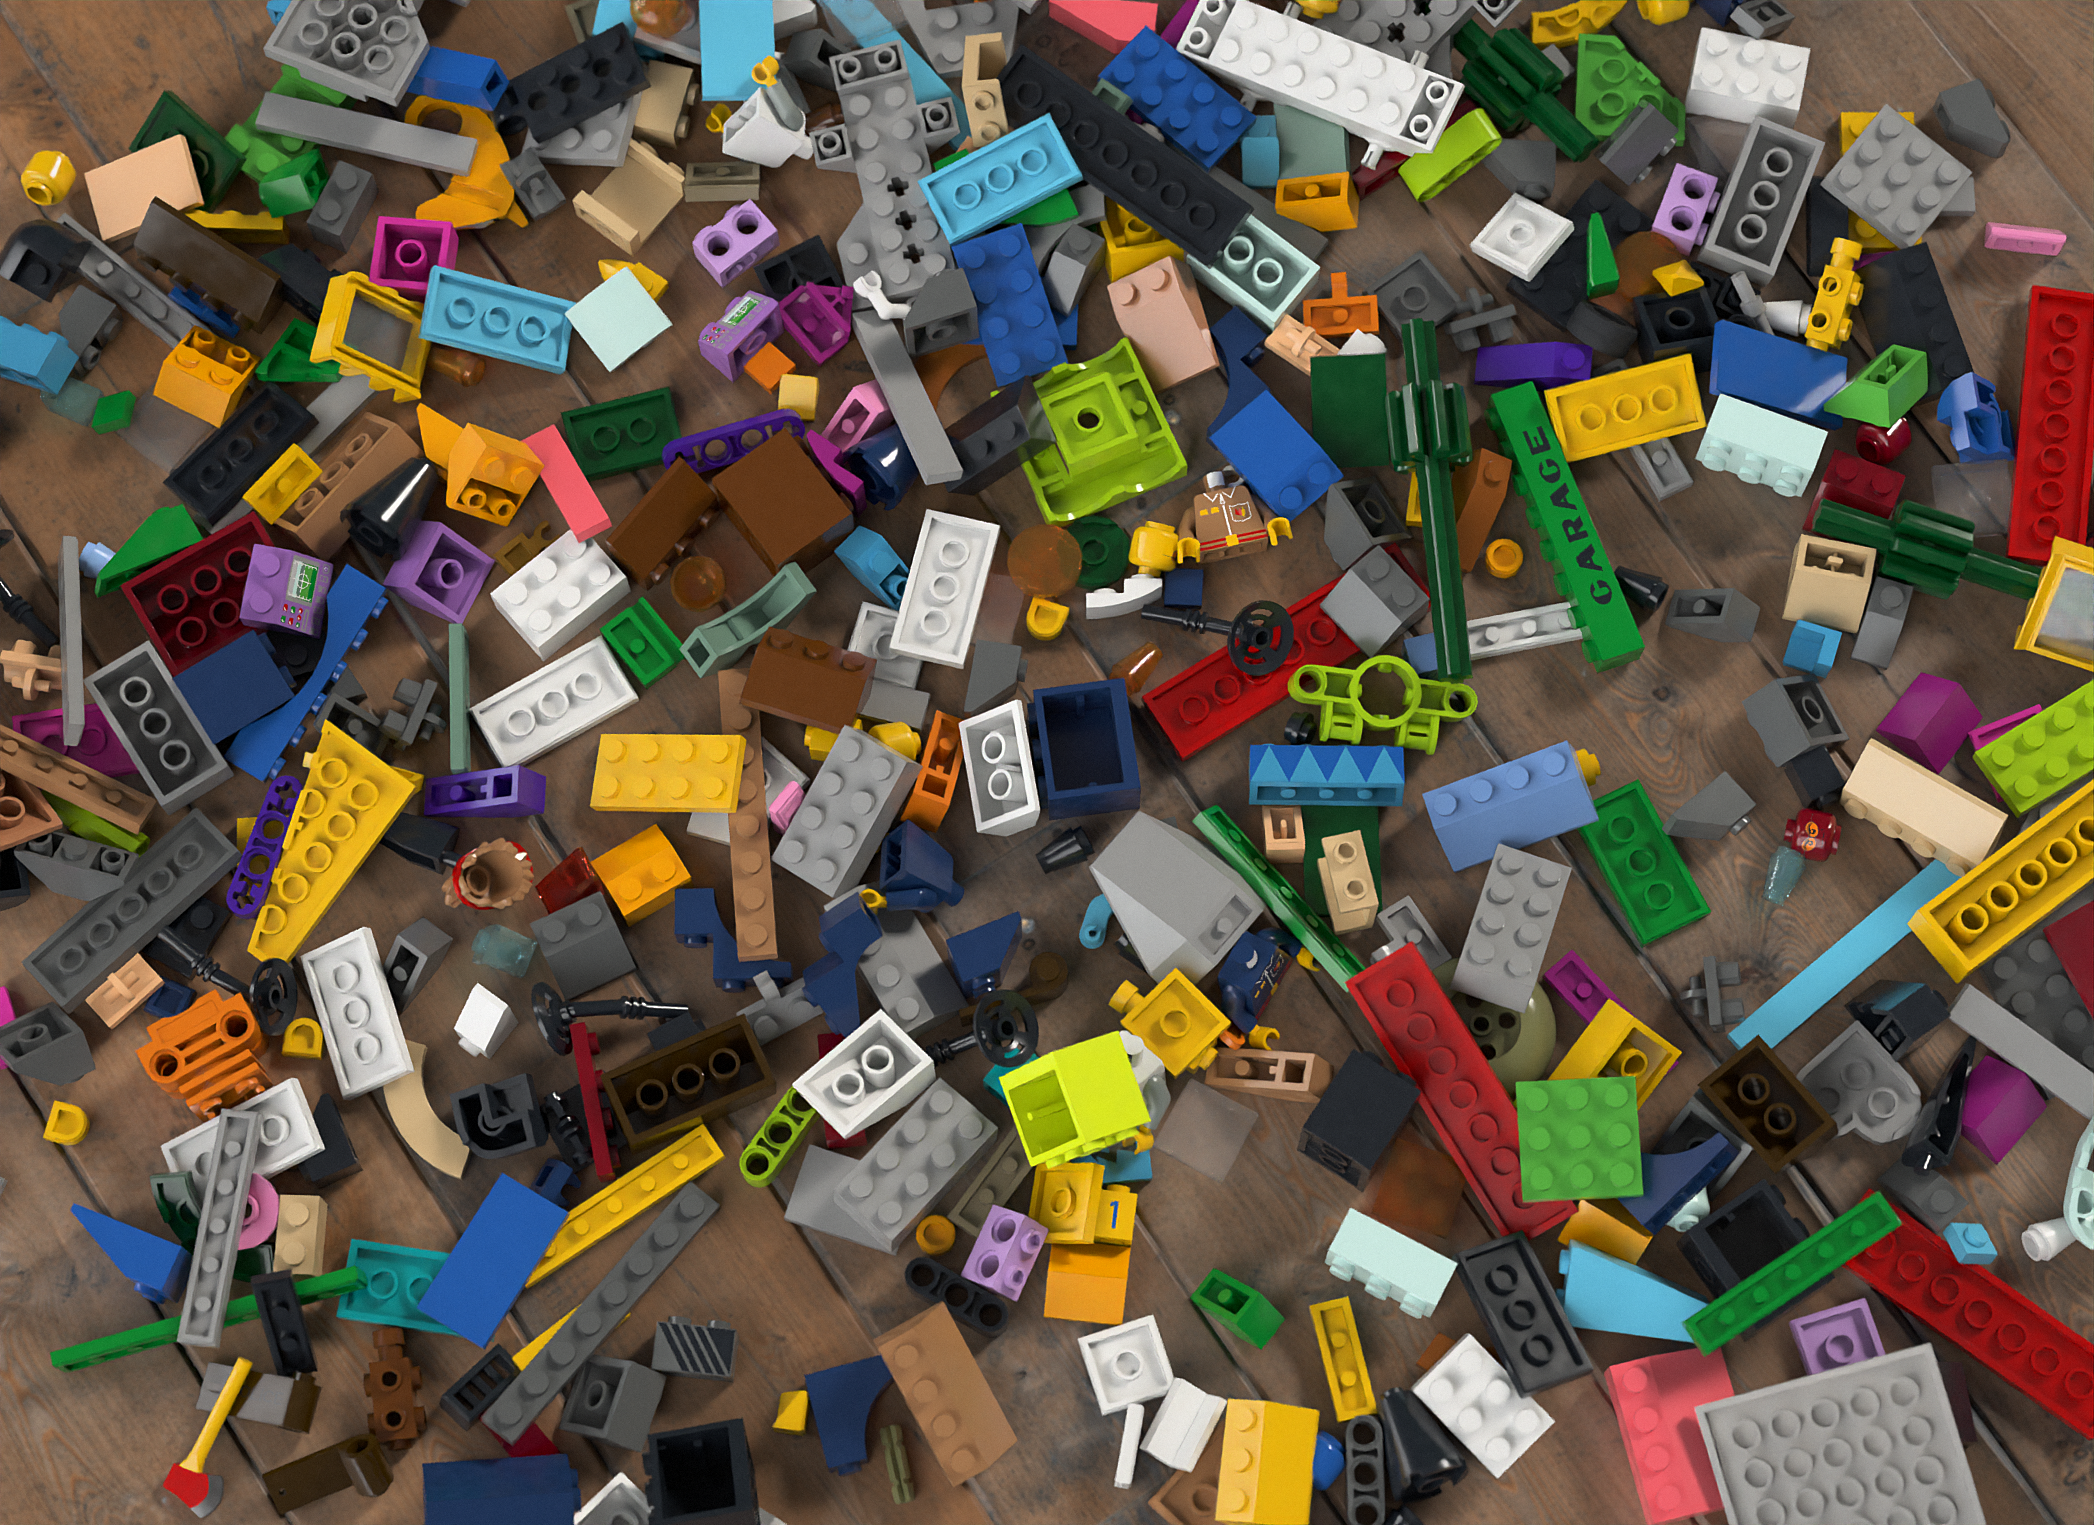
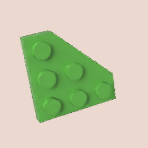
M1579 34L1577 39L1574 116L1599 141L1605 142L1639 102L1644 99L1651 103L1679 130L1674 135L1677 139L1674 146L1683 147L1685 141L1686 107L1676 97L1672 98L1660 86L1658 78L1641 61L1638 63L1625 50V45L1616 36Z

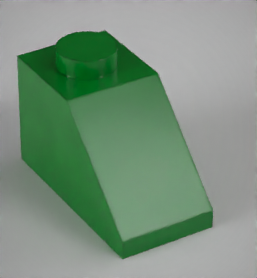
M319 148L311 150L269 171L260 182L259 197L264 207H268L272 218L311 209L317 203L330 179Z
M1216 1268L1210 1271L1190 1297L1196 1305L1237 1337L1260 1350L1273 1337L1276 1330L1285 1320L1261 1293Z

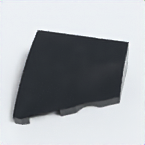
M819 234L753 266L767 297L775 301H782L798 287L806 286L807 282L829 287L842 288L844 286Z

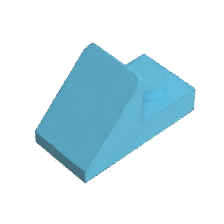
M1256 116L1255 124L1240 139L1242 183L1250 189L1277 188V180L1279 178V138L1276 132V116Z

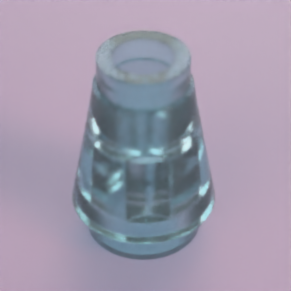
M1778 846L1776 852L1770 854L1762 898L1783 906L1785 900L1807 868L1804 865L1806 856L1793 849Z

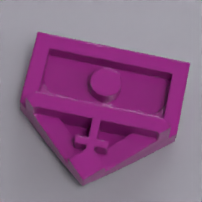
M807 282L806 286L798 287L779 302L783 326L818 367H821L848 344L854 287H829Z

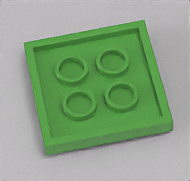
M1635 1076L1516 1082L1523 1202L1643 1197Z

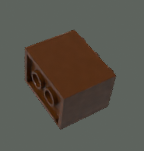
M786 428L712 478L714 492L717 495L721 510L773 577L786 564L796 562L803 573L806 574L833 555L834 551L854 531V524H856V520L851 513L854 511V507L843 492L836 494L829 485L832 479L820 463L816 466L807 456L810 454V451L805 442L798 435L792 437Z

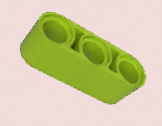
M1482 108L1475 109L1442 133L1433 153H1416L1401 165L1398 172L1418 202H1424L1436 196L1493 152L1502 143L1503 139Z
M793 1086L786 1092L742 1153L740 1169L745 1181L751 1186L763 1188L775 1180L821 1115L814 1107L805 1112H800L794 1108L795 1100L802 1095ZM787 1127L792 1131V1135L787 1142L776 1143L771 1140L772 1132L776 1128ZM757 1158H762L769 1162V1167L764 1174L753 1175L748 1171L749 1164Z

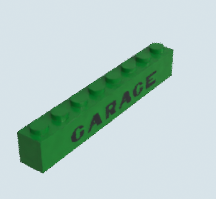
M1533 381L1491 394L1487 408L1484 410L1486 424L1490 431L1495 430L1498 436L1500 456L1512 460L1513 488L1517 496H1523L1527 505L1525 513L1528 524L1532 530L1537 529L1541 539L1539 547L1542 557L1546 563L1551 562L1555 575L1553 580L1558 594L1560 596L1564 595L1567 602L1570 603L1571 607L1567 609L1568 618L1573 629L1580 628L1582 632L1583 642L1581 646L1586 661L1588 663L1593 662L1596 672L1600 673L1639 660L1645 648L1644 642Z

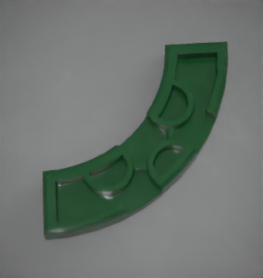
M192 1171L154 1173L149 1177L157 1208L165 1224H169L182 1242L181 1246L193 1256L203 1203L196 1191ZM263 1242L255 1248L238 1250L232 1279L251 1283V1276L273 1272L276 1242Z

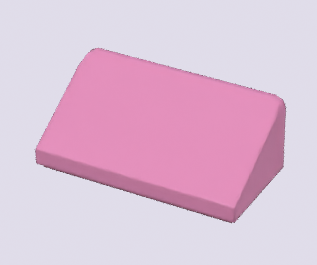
M1987 222L1984 247L2057 256L2066 242V235L2054 229Z

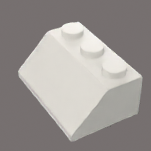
M1014 700L959 722L977 832L1009 836L1035 826L1040 813V805L1021 700Z

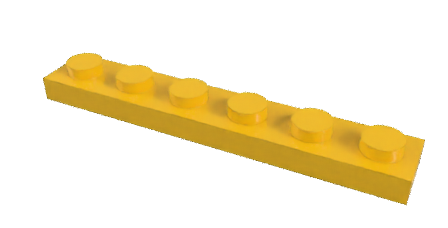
M704 1124L569 1211L570 1216L525 1287L529 1289L685 1186L689 1181L694 1180L724 1160V1154Z

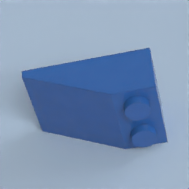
M1267 389L1208 437L1252 492L1259 496L1277 516L1286 518L1289 523L1323 495L1330 485L1337 483L1344 477L1324 450Z
M73 1203L70 1211L120 1271L135 1283L133 1290L141 1293L142 1297L164 1305L166 1299L175 1303L179 1302L189 1280L193 1256L182 1246Z

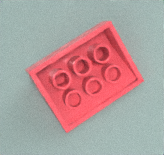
M1697 1347L1609 1366L1604 1375L1647 1525H1664L1724 1510L1694 1408L1695 1406L1735 1396L1721 1347L1706 1357L1703 1356Z

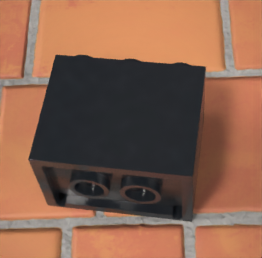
M1353 1049L1303 1125L1297 1151L1363 1192L1411 1119L1421 1091L1416 1088L1417 1082L1400 1071L1393 1074L1382 1067L1384 1062L1375 1054L1367 1050H1363L1360 1053Z
M1762 1179L1686 1230L1676 1243V1246L1715 1300L1810 1237V1233L1804 1223L1798 1217L1793 1219L1784 1207L1786 1199L1778 1187L1774 1184L1769 1186L1765 1179ZM1832 1272L1739 1335L1744 1342L1748 1341L1822 1291L1835 1278Z
M743 1418L647 1434L649 1451L642 1452L645 1476H651L649 1482L645 1483V1493L648 1507L654 1506V1509H651V1513L647 1514L648 1525H761L755 1468Z

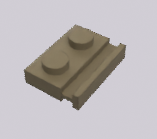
M752 161L687 163L686 186L684 188L685 202L759 200L761 164Z

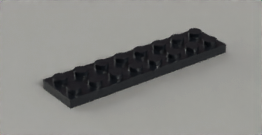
M1021 44L996 77L1000 82L1008 127L1015 131L1049 113L1084 181L1207 268L1211 269L1254 211L1253 206L1024 45Z

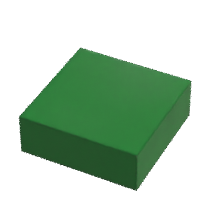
M127 390L98 398L91 427L98 435L129 427L136 397Z

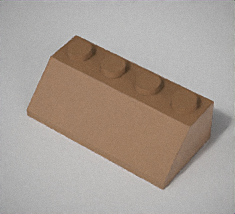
M366 411L317 464L323 472L272 525L309 556L327 562L342 551L343 543L351 536L348 533L351 525L347 518L343 523L340 520L342 509L411 457L419 459L425 453L397 423Z
M943 1301L873 1339L930 1448L953 1487L989 1468L1018 1441Z

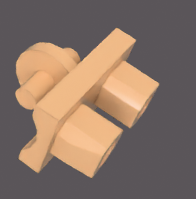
M1288 314L1283 317L1274 332L1266 339L1264 345L1309 376V356L1337 355L1340 349L1316 334L1315 329L1310 326H1304Z
M18 639L11 651L2 650L0 655V663L4 667L5 682H11L12 687L23 688L24 699L31 701L37 698L39 691L50 693L51 689L62 690L60 646L54 645L51 647L46 657L37 655V646L31 641Z
M137 953L115 974L112 972L107 977L108 980L88 996L85 1001L113 1030L165 982Z

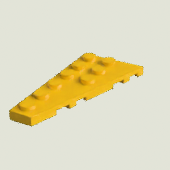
M326 719L321 730L322 736L317 751L313 753L309 765L311 769L305 787L300 792L282 845L284 849L270 880L272 884L265 905L261 907L247 951L261 962L268 958H280L287 964L290 963L419 789Z

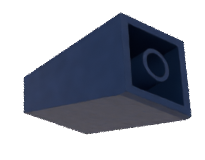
M568 1454L422 1463L424 1525H574V1513L581 1512V1491L578 1488L577 1468L570 1469Z

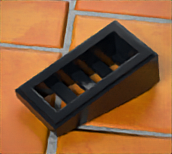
M498 1343L441 1396L439 1405L463 1430L468 1431L518 1377L521 1370L513 1362L512 1356ZM494 1360L509 1374L506 1379L490 1365ZM482 1372L497 1386L494 1390L479 1377ZM470 1384L485 1397L482 1401L467 1389ZM459 1396L472 1408L470 1412L457 1400Z

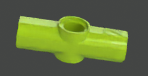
M44 789L41 793L63 822V825L68 827V831L74 836L137 853L139 857L148 850L151 840L144 833L140 832L137 835Z

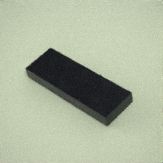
M287 1269L251 1276L252 1290L277 1376L291 1377L293 1372L303 1374L317 1372L318 1362L292 1270Z

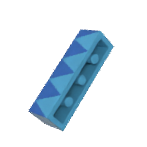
M1311 744L1250 745L1249 804L1402 806L1405 786L1403 747H1390L1387 745L1314 746Z

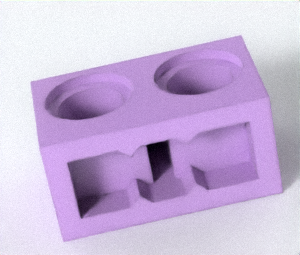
M1677 163L1653 223L1648 241L1688 256L1694 244L1701 246L1709 226L1702 223L1706 212L1714 213L1721 194L1714 191L1718 178ZM1694 191L1701 198L1691 199L1684 192ZM1676 222L1683 223L1689 230L1679 231L1672 224Z
M749 199L742 205L737 204L731 207L726 212L724 219L713 227L710 225L703 228L696 235L692 244L695 257L723 288L777 248L780 242L778 230L753 201ZM746 226H754L757 228V230L752 234H743L740 232L741 229ZM719 247L728 249L727 253L722 256L711 254L714 249Z
M993 1204L961 1277L985 1291L1017 1302L1049 1229L1026 1215Z

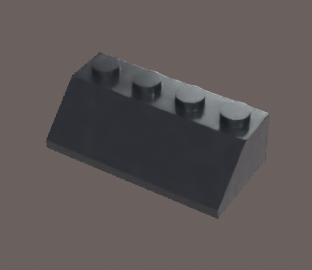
M1927 241L1891 252L1853 271L1861 277L1860 283L1863 284V293L1858 307L1876 357L1893 344L1926 352L1928 391L1911 408L1939 400L1944 390L1952 381L1964 374L1974 373Z

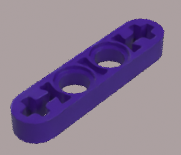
M781 409L675 439L663 448L662 461L666 470H668L675 462V453L682 451V454L686 456L684 461L695 473H700L735 463L767 441L769 436L765 426L770 425L771 433L774 436L783 429V422L790 421L792 425L791 436L795 437L798 435L801 439H803L805 434V426L796 411ZM754 429L761 433L760 441L753 446H747L741 442L743 434L748 430ZM713 440H721L726 445L723 453L718 456H710L705 452L707 444ZM694 446H698L701 460L697 461L693 449Z
M285 775L278 777L269 787L227 892L226 900L228 907L241 919L255 918L259 915L261 907L265 905L272 884L270 880L284 849L282 845L300 792L304 789L299 780L293 776ZM292 786L296 797L295 799L288 798L286 800L284 810L290 814L289 817H286L279 812L283 804V799L279 792L287 791ZM275 807L279 811H272V808ZM273 820L281 821L284 825L281 836L275 839L266 838L263 833L265 825ZM259 855L268 857L270 865L266 872L263 874H253L250 872L249 865L253 858ZM246 877L254 883L262 884L260 888L253 884L250 896L255 901L253 904H246L241 909L237 898L238 896L245 897L250 887L246 881H243Z

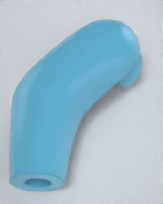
M1104 894L1095 897L1090 902L1080 929L1079 939L1089 949L1098 948L1103 944L1108 921L1114 914Z

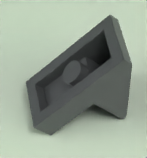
M329 692L313 723L314 728L322 736L321 730L325 719L330 721L378 758L382 755L390 739L378 730L381 724L380 719L334 692Z

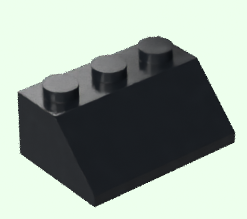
M292 243L261 255L257 261L281 275L286 296L285 302L318 326L330 278L343 274L334 268L331 271L320 265L322 261L315 253L307 248L301 251ZM354 296L343 341L358 348L382 320L378 308Z
M1029 375L1023 376L944 429L963 469L961 479L944 482L948 493L974 496L1057 442Z

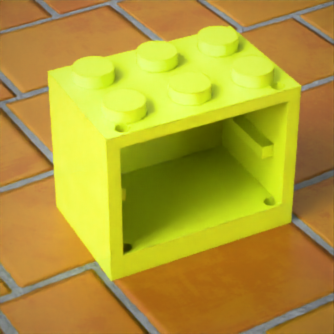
M1119 1031L1053 1051L999 1077L1031 1167L1045 1162L1047 1168L1050 1169L1067 1163L1074 1158H1082L1099 1152L1106 1147L1120 1143L1122 1140L1138 1135L1137 1127L1151 1121Z

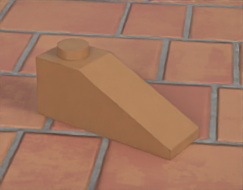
M1215 1047L1214 1049L1218 1051V1054L1207 1068L1204 1084L1210 1087L1293 1102L1318 1103L1332 1082L1335 1066L1315 1053L1240 1048L1234 1050L1232 1048Z

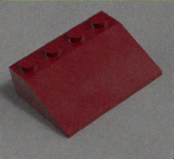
M254 511L120 585L173 677L252 630H255L258 636L264 632L267 634L272 631L244 626L239 618L254 544L275 547Z

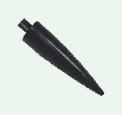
M404 812L399 814L379 841L380 844L389 848L407 862L441 875L444 874L447 866L454 868L458 859L463 856L454 852L460 828Z
M1971 1035L1938 1080L1911 1131L1902 1153V1163L1914 1168V1172L1920 1176H1928L1931 1169L1949 1165L1959 1140L1967 1087L1977 1039Z

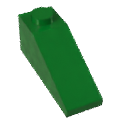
M183 504L173 508L162 507L153 512L98 573L94 590L97 598L122 589L120 585L203 540Z

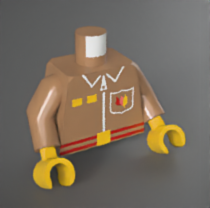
M1216 471L1206 474L1203 477L1206 493L1194 496L1193 506L1185 510L1177 531L1179 536L1177 544L1178 563H1183V557L1185 556L1195 557L1197 565L1265 551L1268 545V534L1273 546L1278 545L1277 537L1280 535H1286L1289 539L1293 538L1290 523L1286 518L1277 516L1259 496L1249 494L1246 486L1240 485L1228 488L1224 472Z

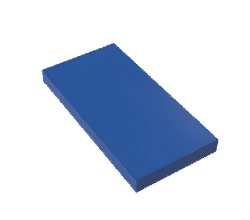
M1725 320L1715 323L1710 394L1719 396L1721 393L1771 412L1834 431L1842 427L1843 417L1824 411V404L1846 384V357Z
M502 1173L416 1308L485 1350L570 1216L569 1212Z

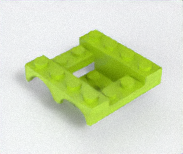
M1127 337L1120 339L1116 346L1092 360L1078 364H1067L1064 362L1054 366L1044 377L1033 383L1056 438V443L1069 469L1068 474L1055 444H1052L1021 465L1050 532L1071 524L1081 517L1090 516L1187 476L1188 465ZM997 390L991 392L990 398H992L999 392ZM1085 413H1092L1099 418V423L1094 428L1086 429L1078 423L1079 417Z

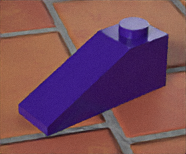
M1564 342L1478 347L1474 385L1512 388L1533 381L1536 391L1544 392L1552 388L1590 379L1593 348L1589 345Z
M516 765L427 778L424 816L515 818L543 814L545 808L546 776Z

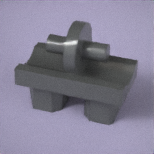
M531 147L524 150L515 159L499 165L500 170L535 221L543 219L556 211L558 207L567 203L566 198Z
M1472 287L1466 289L1467 300L1455 304L1458 314L1470 311L1472 316L1443 325L1445 334H1452L1459 352H1464L1481 347L1476 326L1487 323L1492 343L1514 337L1510 316L1516 315L1513 304L1483 312L1484 306L1494 304L1493 296L1491 293L1479 296L1476 288Z
M402 678L398 682L392 699L409 706L406 716L389 709L378 728L383 734L395 740L392 747L403 752L406 745L412 744L419 726L422 729L418 738L425 742L429 741L432 732L439 734L445 732L447 723L439 718L443 707L432 703L429 712H426L438 683L426 679L420 684L406 678Z
M1715 956L1703 957L1706 989H1702L1701 977H1690V990L1679 994L1680 1002L1692 1004V1012L1695 1017L1705 1015L1703 1003L1708 1002L1710 1026L1713 1027V1032H1726L1725 1025H1733L1745 1021L1743 999L1722 1000L1721 988L1741 986L1740 966L1738 962H1717Z

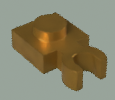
M545 520L536 526L534 536L530 539L521 532L493 554V557L507 575L511 577L561 536L558 534L552 540H544L543 535L551 529L549 522Z

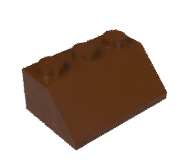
M678 457L606 539L612 561L624 574L646 591H649L654 584L660 585L668 577L671 571L670 566L678 556H686L695 544L694 538L703 528L705 530L709 529L716 522L720 513L717 495L682 458Z
M769 626L757 646L739 704L839 735L844 725L855 726L871 695L877 659L864 656L856 651H848L828 645L824 641L802 637L785 629Z

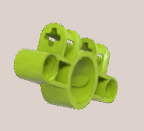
M1390 655L1372 657L1359 665L1355 670L1313 664L1305 665L1295 671L1288 681V691L1293 699L1305 704L1321 705L1320 741H1327L1328 738L1348 740L1351 742V745L1358 746L1362 735V728L1376 732L1389 731L1395 728L1394 747L1425 750L1427 755H1433L1435 752L1439 721L1459 722L1470 716L1476 710L1478 704L1477 695L1471 687L1459 683L1451 684L1450 682L1421 679L1407 662ZM1378 668L1379 672L1388 674L1393 671L1402 679L1407 689L1404 691L1402 705H1405V709L1399 717L1389 720V715L1371 716L1363 709L1358 700L1362 696V684L1359 683V680L1366 670ZM1301 675H1309L1315 680L1316 690L1314 693L1304 692L1300 688L1299 678ZM1451 694L1460 695L1464 699L1465 709L1463 712H1456L1450 707L1449 698Z

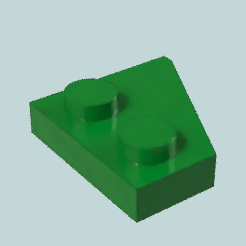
M297 318L292 320L255 371L258 379L261 381L339 382L344 375L338 372L341 363L333 359L319 363L309 361L317 328ZM343 341V344L357 350L356 346Z

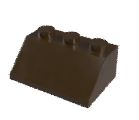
M1759 1034L1698 1084L1699 1088L1775 1175L1809 1158L1839 1133L1835 1120Z

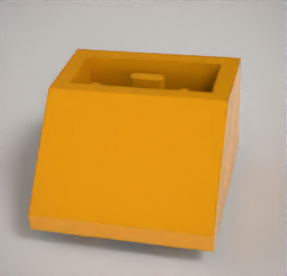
M194 325L163 361L153 395L220 428L237 407L261 358L248 352L243 347L236 346L216 336L209 330Z
M467 423L449 453L446 504L449 508L507 527L544 468V464L526 443Z

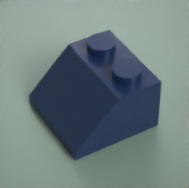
M1019 911L946 939L948 959L965 1000L974 997L975 1000H982L983 997L996 991L995 988L1002 985L1022 939V921Z

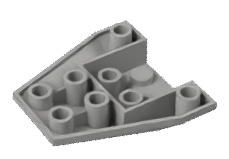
M1141 811L1136 812L1089 866L1090 871L1148 975L1158 984L1175 968L1193 985L1198 983L1218 964L1266 906L1264 900L1216 847Z

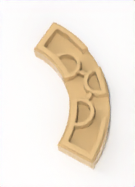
M405 1039L414 1072L383 1085L391 1117L400 1134L423 1160L443 1173L462 1180L472 1150L463 1145L457 1133L440 1121L428 1102L423 1080V1067L428 1048L426 1045Z

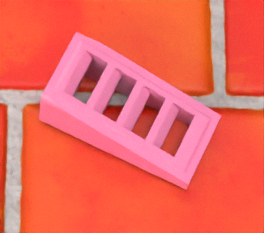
M794 780L789 782L769 806L773 828L782 837L806 796L800 785Z

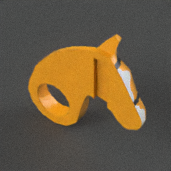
M424 95L417 97L407 109L404 123L421 126L424 118L433 111L441 109L451 110L462 119V126L457 135L477 139L479 146L469 177L453 174L451 183L444 193L417 207L416 219L452 222L455 231L485 228L504 218L510 219L522 228L526 227L528 221L515 202V191L499 167L504 162L510 161L507 149L488 116L477 107Z

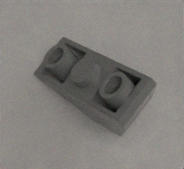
M57 831L21 843L14 850V856L52 892L88 902L123 887L139 860V854Z

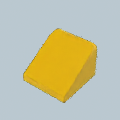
M781 374L778 410L791 409L796 411L802 420L815 421L819 393L818 378Z

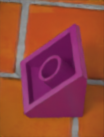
M1921 672L1875 731L1929 771L1939 775L1968 738L1967 732L1974 730L1983 717L1960 683Z
M1986 1055L1970 1073L1962 1116L1961 1135L1997 1165L2042 1114L2047 1105L2025 1072Z

